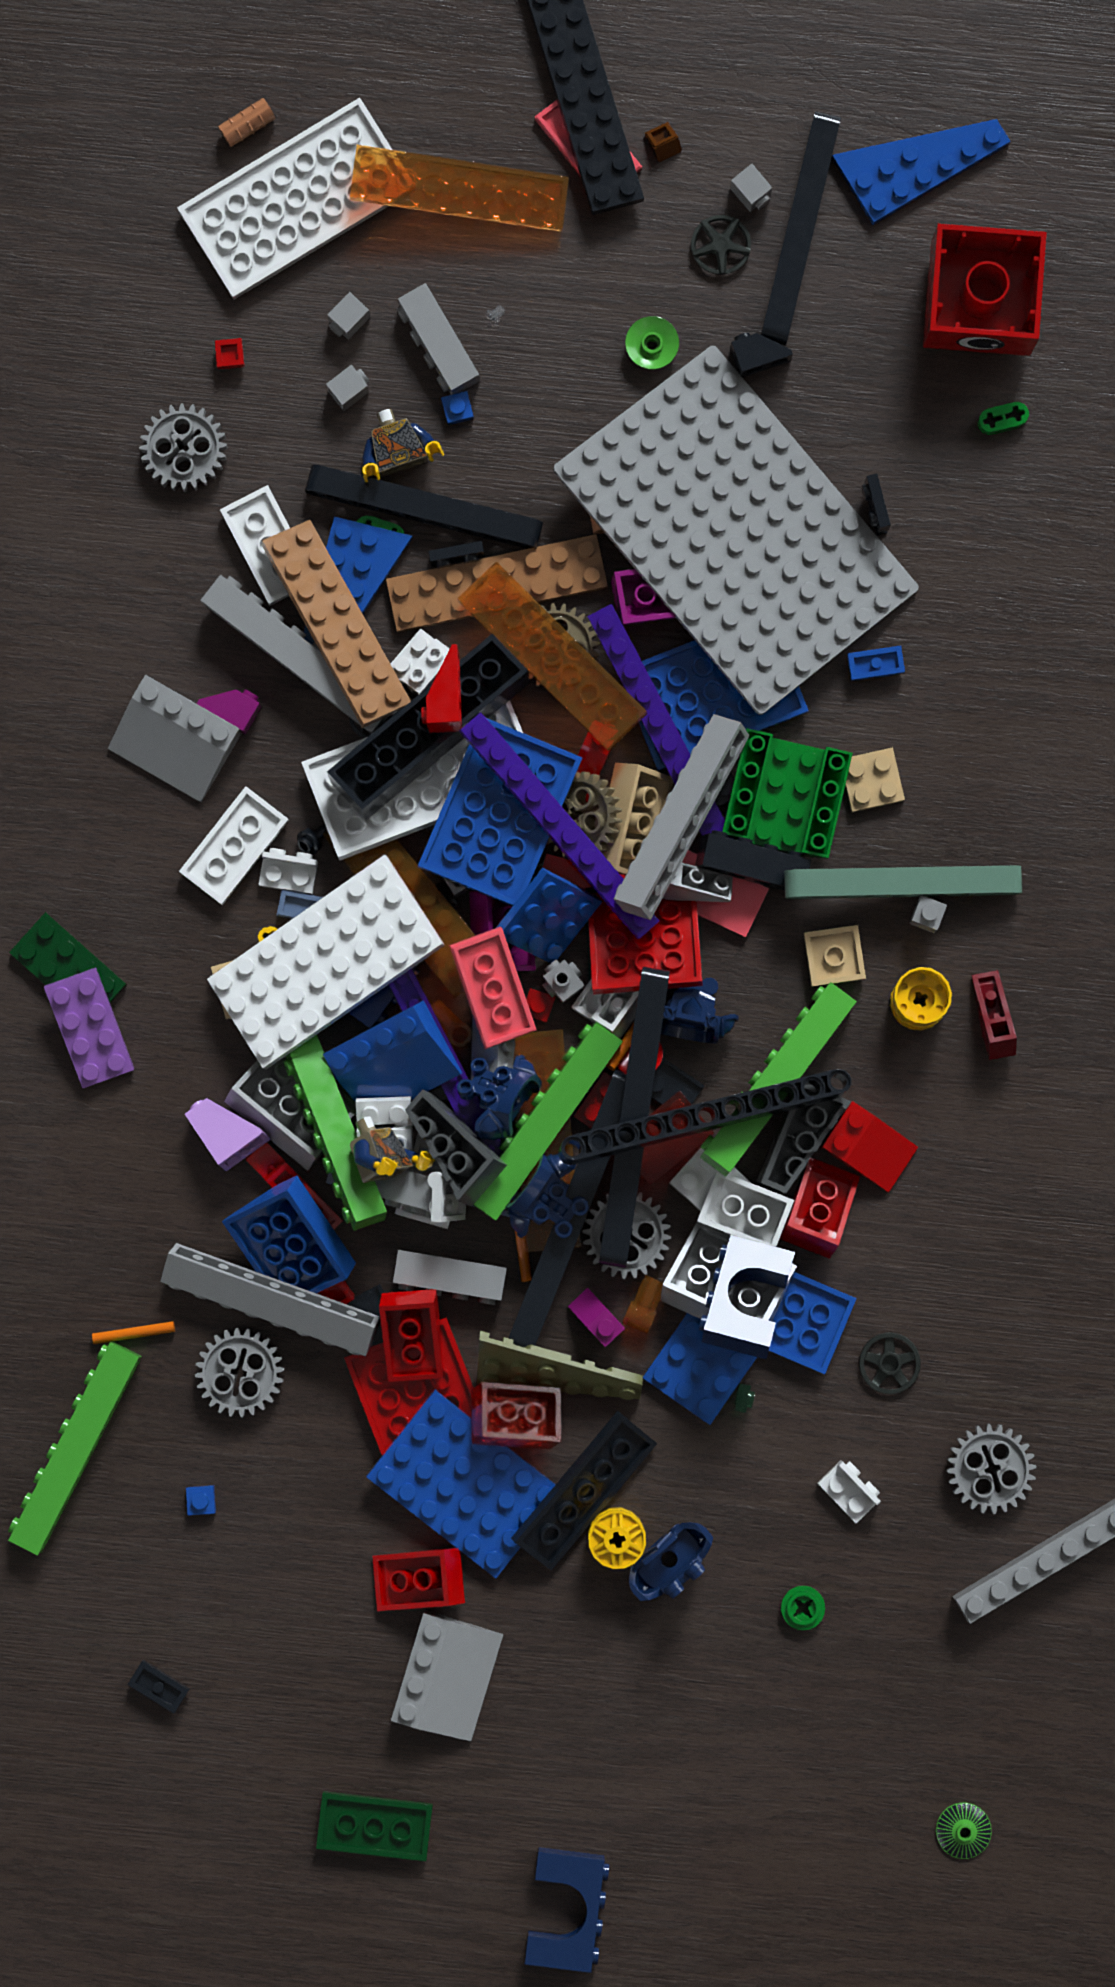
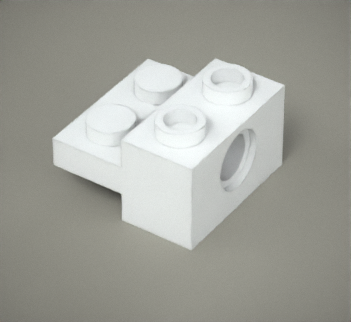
M420 629L391 662V666L400 682L418 696L434 682L449 648Z
M591 978L572 1005V1009L591 1022L599 1023L621 1039L635 1019L639 991L593 995Z
M411 1096L356 1098L357 1122L365 1117H371L376 1129L391 1128L402 1147L413 1151V1123L405 1111L411 1103ZM357 1128V1137H359L361 1134Z

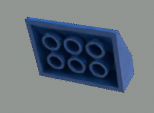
M424 1000L323 1054L335 1078L355 1103L356 1098L411 1096L412 1100L416 1098L422 1089L429 1091L462 1074Z
M297 1175L274 1186L222 1221L256 1272L313 1293H318L346 1280L356 1265L355 1260Z

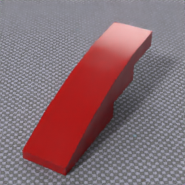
M268 1142L245 1158L272 1188L297 1175L332 1228L335 1229L343 1221Z

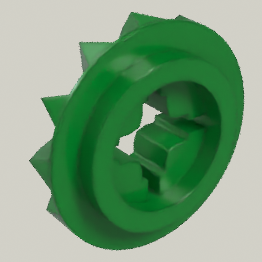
M797 1586L788 1590L782 1599L781 1613L784 1620L791 1627L798 1630H809L816 1627L822 1621L825 1614V1603L821 1594L810 1586ZM796 1598L803 1603L809 1602L812 1599L807 1607L811 1617L803 1612L797 1613L794 1616L798 1609L797 1602L795 1601Z

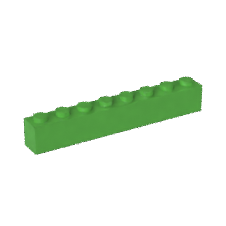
M831 982L826 988L820 986L811 998L815 1001L810 1010L804 1007L795 1019L799 1022L798 1026L794 1031L791 1028L786 1031L780 1039L783 1046L778 1052L773 1049L764 1061L768 1065L763 1073L757 1070L748 1082L752 1086L750 1090L800 1078L857 1001ZM779 1091L778 1097L783 1102L788 1093ZM752 1098V1105L756 1109H764V1102L760 1098ZM737 1108L734 1110L731 1116L738 1115ZM772 1115L720 1128L715 1137L709 1135L700 1148L704 1152L700 1158L726 1177Z
M594 1022L591 1026L589 1024L584 1026L578 1035L581 1039L575 1048L571 1046L562 1057L565 1063L560 1070L555 1068L547 1078L548 1087L544 1092L539 1090L530 1104L533 1105L531 1111L528 1115L523 1113L514 1125L518 1128L512 1137H506L500 1144L499 1149L501 1153L498 1157L507 1166L473 1205L491 1219H498L623 1041L599 1023Z
M315 1035L286 1055L284 1065L289 1076L293 1075L296 1082L293 1087L297 1099H302L305 1105V1109H303L305 1120L308 1125L312 1124L314 1128L313 1140L316 1148L322 1149L325 1158H322L327 1174L331 1173L334 1179V1183H332L334 1194L337 1199L341 1198L343 1202L342 1214L347 1224L351 1223L355 1231L384 1221L387 1210L376 1182L363 1183L357 1165L354 1162L350 1143L357 1138V1134L332 1071L323 1056L324 1051L318 1036Z
M110 1342L108 1346L105 1344L102 1346L97 1356V1360L100 1362L96 1370L91 1369L84 1381V1384L87 1385L84 1394H78L71 1408L75 1411L71 1419L66 1418L59 1430L62 1436L58 1444L53 1443L46 1455V1458L50 1459L46 1468L39 1469L33 1481L37 1484L33 1493L28 1492L21 1504V1508L24 1511L20 1518H14L8 1529V1532L11 1533L8 1541L37 1556L43 1552L142 1358L141 1355L115 1342Z

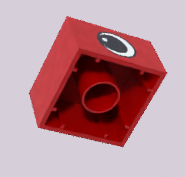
M938 223L930 247L923 348L1031 356L1040 334L1047 232Z

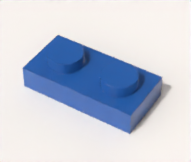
M901 646L847 654L851 682L905 673Z

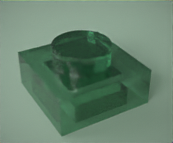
M739 1383L734 1405L735 1411L746 1413L747 1407L752 1408L755 1392L750 1391L751 1385Z

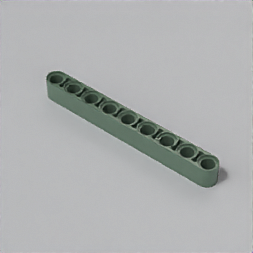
M1021 866L793 869L784 871L785 899L1022 894Z

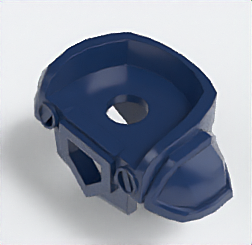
M706 978L702 981L703 986L676 988L678 990H674L672 999L668 1000L667 1006L664 1008L661 1034L702 1043L717 1044L719 1039H722L724 1035L732 1031L735 1022L739 1020V1016L736 1014L721 1017L715 1016V998L712 995L717 992L718 983L713 978Z
M523 1055L515 1057L513 1069L500 1066L494 1073L490 1071L489 1065L484 1058H476L470 1065L474 1078L472 1081L469 1079L461 1080L457 1085L458 1094L463 1100H470L475 1096L480 1097L479 1105L485 1112L475 1123V1133L479 1139L497 1140L499 1138H510L513 1134V1121L525 1101H528L533 1093H537L540 1090L542 1082L536 1074L533 1064L526 1060Z
M543 1154L541 1156L538 1168L528 1185L514 1202H509L505 1207L508 1209L507 1214L509 1215L510 1225L517 1232L519 1238L527 1235L530 1219L538 1225L551 1219L555 1222L554 1231L559 1237L566 1238L571 1234L572 1224L570 1220L575 1214L579 1216L584 1215L589 1208L588 1201L584 1197L576 1196L571 1200L566 1196L569 1184L562 1177L574 1170L576 1164H564L558 1154H549L548 1156Z
M695 1522L676 1524L669 1530L668 1534L665 1533L644 1552V1555L631 1566L629 1586L633 1594L640 1601L654 1599L663 1595V1593L673 1599L684 1590L683 1584L690 1578L693 1581L705 1571L701 1563L710 1550L713 1536L707 1528ZM667 1551H672L677 1555V1563L673 1567H666L661 1562L662 1555Z

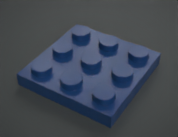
M542 868L496 928L502 927L508 943L552 963L558 960L602 901L597 895Z
M794 1272L772 1321L776 1324L769 1351L825 1374L857 1298Z
M687 1313L650 1365L643 1379L711 1425L757 1357L702 1343L703 1332L699 1331L701 1319Z

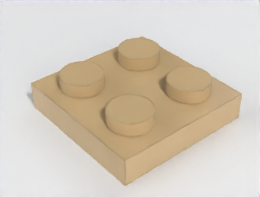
M893 747L852 756L845 785L851 813L905 801Z
M858 925L803 933L811 987L828 985L830 982L837 984L866 979Z

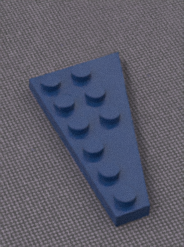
M994 119L832 155L831 159L870 222L874 225L1008 146L1011 141L998 120Z
M334 517L326 549L362 614H364L383 585L385 578L400 559L406 546L413 539V536ZM305 625L304 633L306 636L304 639L312 645L315 641Z

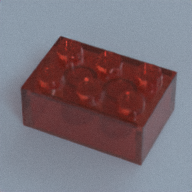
M679 1090L651 1112L649 1116L691 1106L692 1104ZM699 1114L700 1120L702 1122H705V1120ZM681 1118L672 1119V1124L676 1129L685 1128V1122ZM647 1125L646 1132L650 1136H657L659 1134V1130L655 1125ZM713 1130L644 1147L640 1173L650 1185L653 1184L701 1145L709 1135H713Z
M481 1382L472 1389V1444L552 1449L561 1443V1388Z

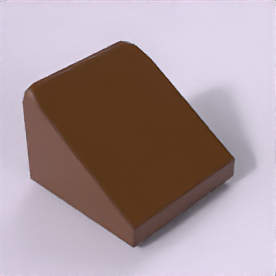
M669 122L644 133L659 162L682 151L679 137Z

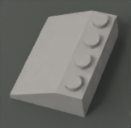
M145 675L132 696L108 749L197 801L202 802L242 732L238 727Z
M286 1057L268 1069H263L257 1060L231 1088L224 1102L248 1122L263 1130L274 1144L308 1171L323 1155L322 1149H317L314 1143L313 1133L315 1131L312 1124L308 1125L305 1120L303 1100H298L293 1087L296 1084L293 1075L289 1076L286 1072L284 1065ZM336 1081L349 1117L352 1120L356 1115V1103L341 1084Z
M697 1221L662 1285L660 1301L702 1319V1315L708 1316L710 1308L705 1307L709 1291L715 1292L716 1284H712L716 1267L722 1268L723 1261L719 1260L722 1245H728L730 1235ZM792 1264L786 1289L758 1281H744L736 1284L728 1292L731 1304L743 1314L772 1322L797 1265Z
M424 1610L391 1721L419 1730L471 1741L503 1634Z

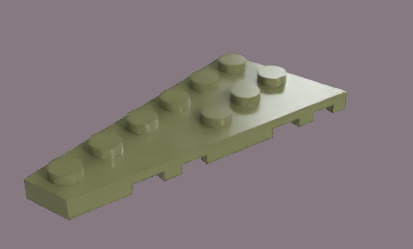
M480 1331L477 1384L487 1387H511L516 1390L525 1388L541 1392H566L571 1395L620 1397L625 1400L641 1398L643 1375L614 1367L606 1370L595 1367V1362L585 1360L582 1364L571 1361V1356L534 1345L520 1347L513 1344L512 1339L504 1337L502 1341L489 1338L490 1333Z

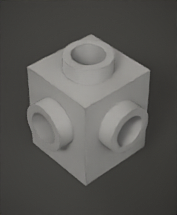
M555 960L544 969L546 974L543 976V979L546 982L542 986L551 997L556 995L563 1004L585 987L579 979L582 973L573 962L568 964L565 960L561 963ZM565 976L567 981L561 984L557 981V978Z

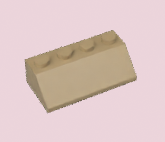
M615 763L610 787L615 788V791L611 796L620 798L615 807L622 808V811L616 814V817L620 818L622 822L615 823V827L620 832L611 834L615 842L606 843L608 850L600 852L619 874L626 877L631 862L635 860L641 849L642 841L648 836L653 827L654 819L660 814L666 803L667 795L672 791L673 781L670 776L639 764Z

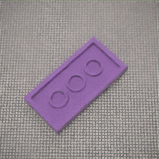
M96 967L44 986L82 1088L134 1070L132 1060Z

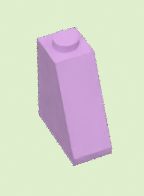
M207 1098L195 1102L190 1107V1110L185 1113V1116L217 1164L225 1171L231 1169L270 1140V1137L259 1127Z

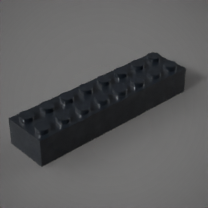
M493 633L460 660L462 728L480 712L486 718H489L530 683L528 670ZM432 684L327 771L331 784L365 820H368L464 739L459 731L429 733L427 724H422L421 707H426V696Z

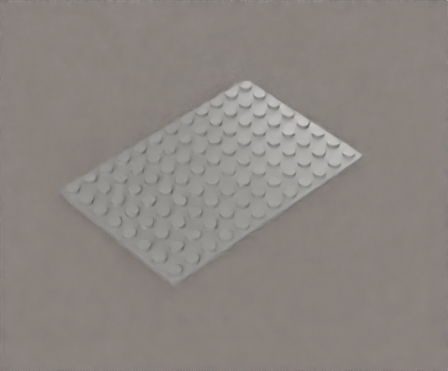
M716 346L707 348L557 462L553 467V472L759 715L767 712L916 593L919 588L914 579Z

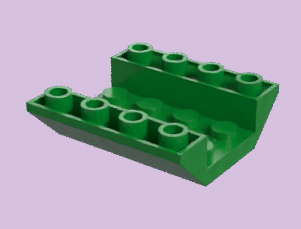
M747 728L746 731L749 734V738L740 754L722 832L727 833V836L737 839V837L753 840V845L762 847V844L777 846L778 851L786 853L788 851H796L807 857L828 859L853 753L826 747L824 750L772 738L773 734Z

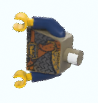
M392 409L383 410L377 413L381 427L371 430L372 437L365 444L362 457L364 481L368 482L367 478L371 475H375L377 480H380V478L426 463L428 458L433 462V454L441 453L444 456V452L440 443L435 441L418 424L409 423L407 418L396 421Z
M365 1117L355 1123L361 1136L351 1141L350 1148L363 1183L395 1178L412 1167L414 1163L416 1168L421 1171L433 1166L435 1160L430 1152L421 1151L418 1157L416 1152L403 1148L391 1128L376 1129L371 1117Z

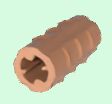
M262 98L232 118H228L218 128L228 145L232 147L276 118L265 99Z

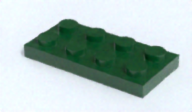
M46 912L9 952L45 985L96 967L109 1003L127 985Z
M323 1791L316 1849L426 1861L433 1804Z

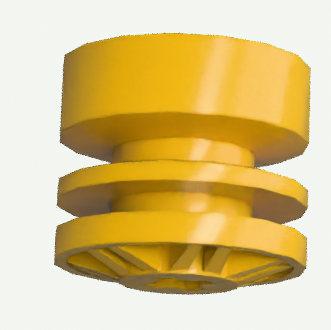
M918 967L909 970L900 977L890 996V1008L894 1018L900 1025L910 1030L922 1031L932 1028L943 1018L951 1005L952 992L949 982L941 973L932 968ZM916 995L919 999H925L922 1006L920 1004L915 1005L913 1003V1001L916 998Z
M621 1507L608 1508L600 1512L590 1525L588 1531L589 1548L593 1557L603 1566L611 1569H625L635 1564L643 1555L646 1546V1532L640 1518L632 1511ZM618 1532L620 1536H625V1539L621 1540L620 1546H616L615 1542L609 1541V1539L613 1538V1533Z

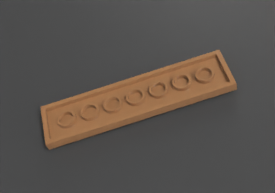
M311 520L262 540L261 545L362 728L399 712L410 703V698Z
M597 534L539 546L537 549L529 548L482 558L476 562L466 564L463 562L450 567L435 568L386 579L397 633L608 588Z

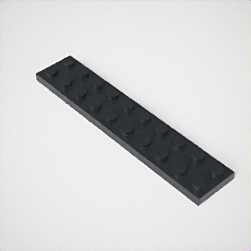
M526 0L592 215L644 202V195L584 1Z

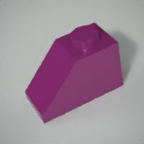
M232 690L199 699L196 703L238 727L245 735L262 708L260 703L257 702L259 697L248 690H244L243 693L238 690Z
M588 1288L568 1305L571 1311L605 1347L625 1329Z

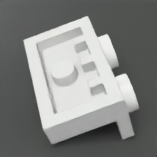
M270 848L269 852L263 851L259 886L313 895L318 867L317 860L312 859L313 855L297 852L296 856L285 855V850Z
M840 1460L818 1484L857 1523L875 1505L881 1502L877 1498L880 1492L869 1481L864 1484L858 1478L861 1472L850 1461L845 1464Z

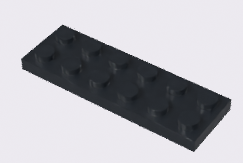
M617 1411L511 1539L552 1571L657 1443Z

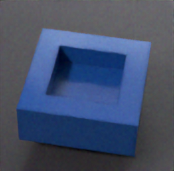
M467 391L441 397L448 426L474 419Z
M214 1485L186 1487L188 1515L216 1513Z

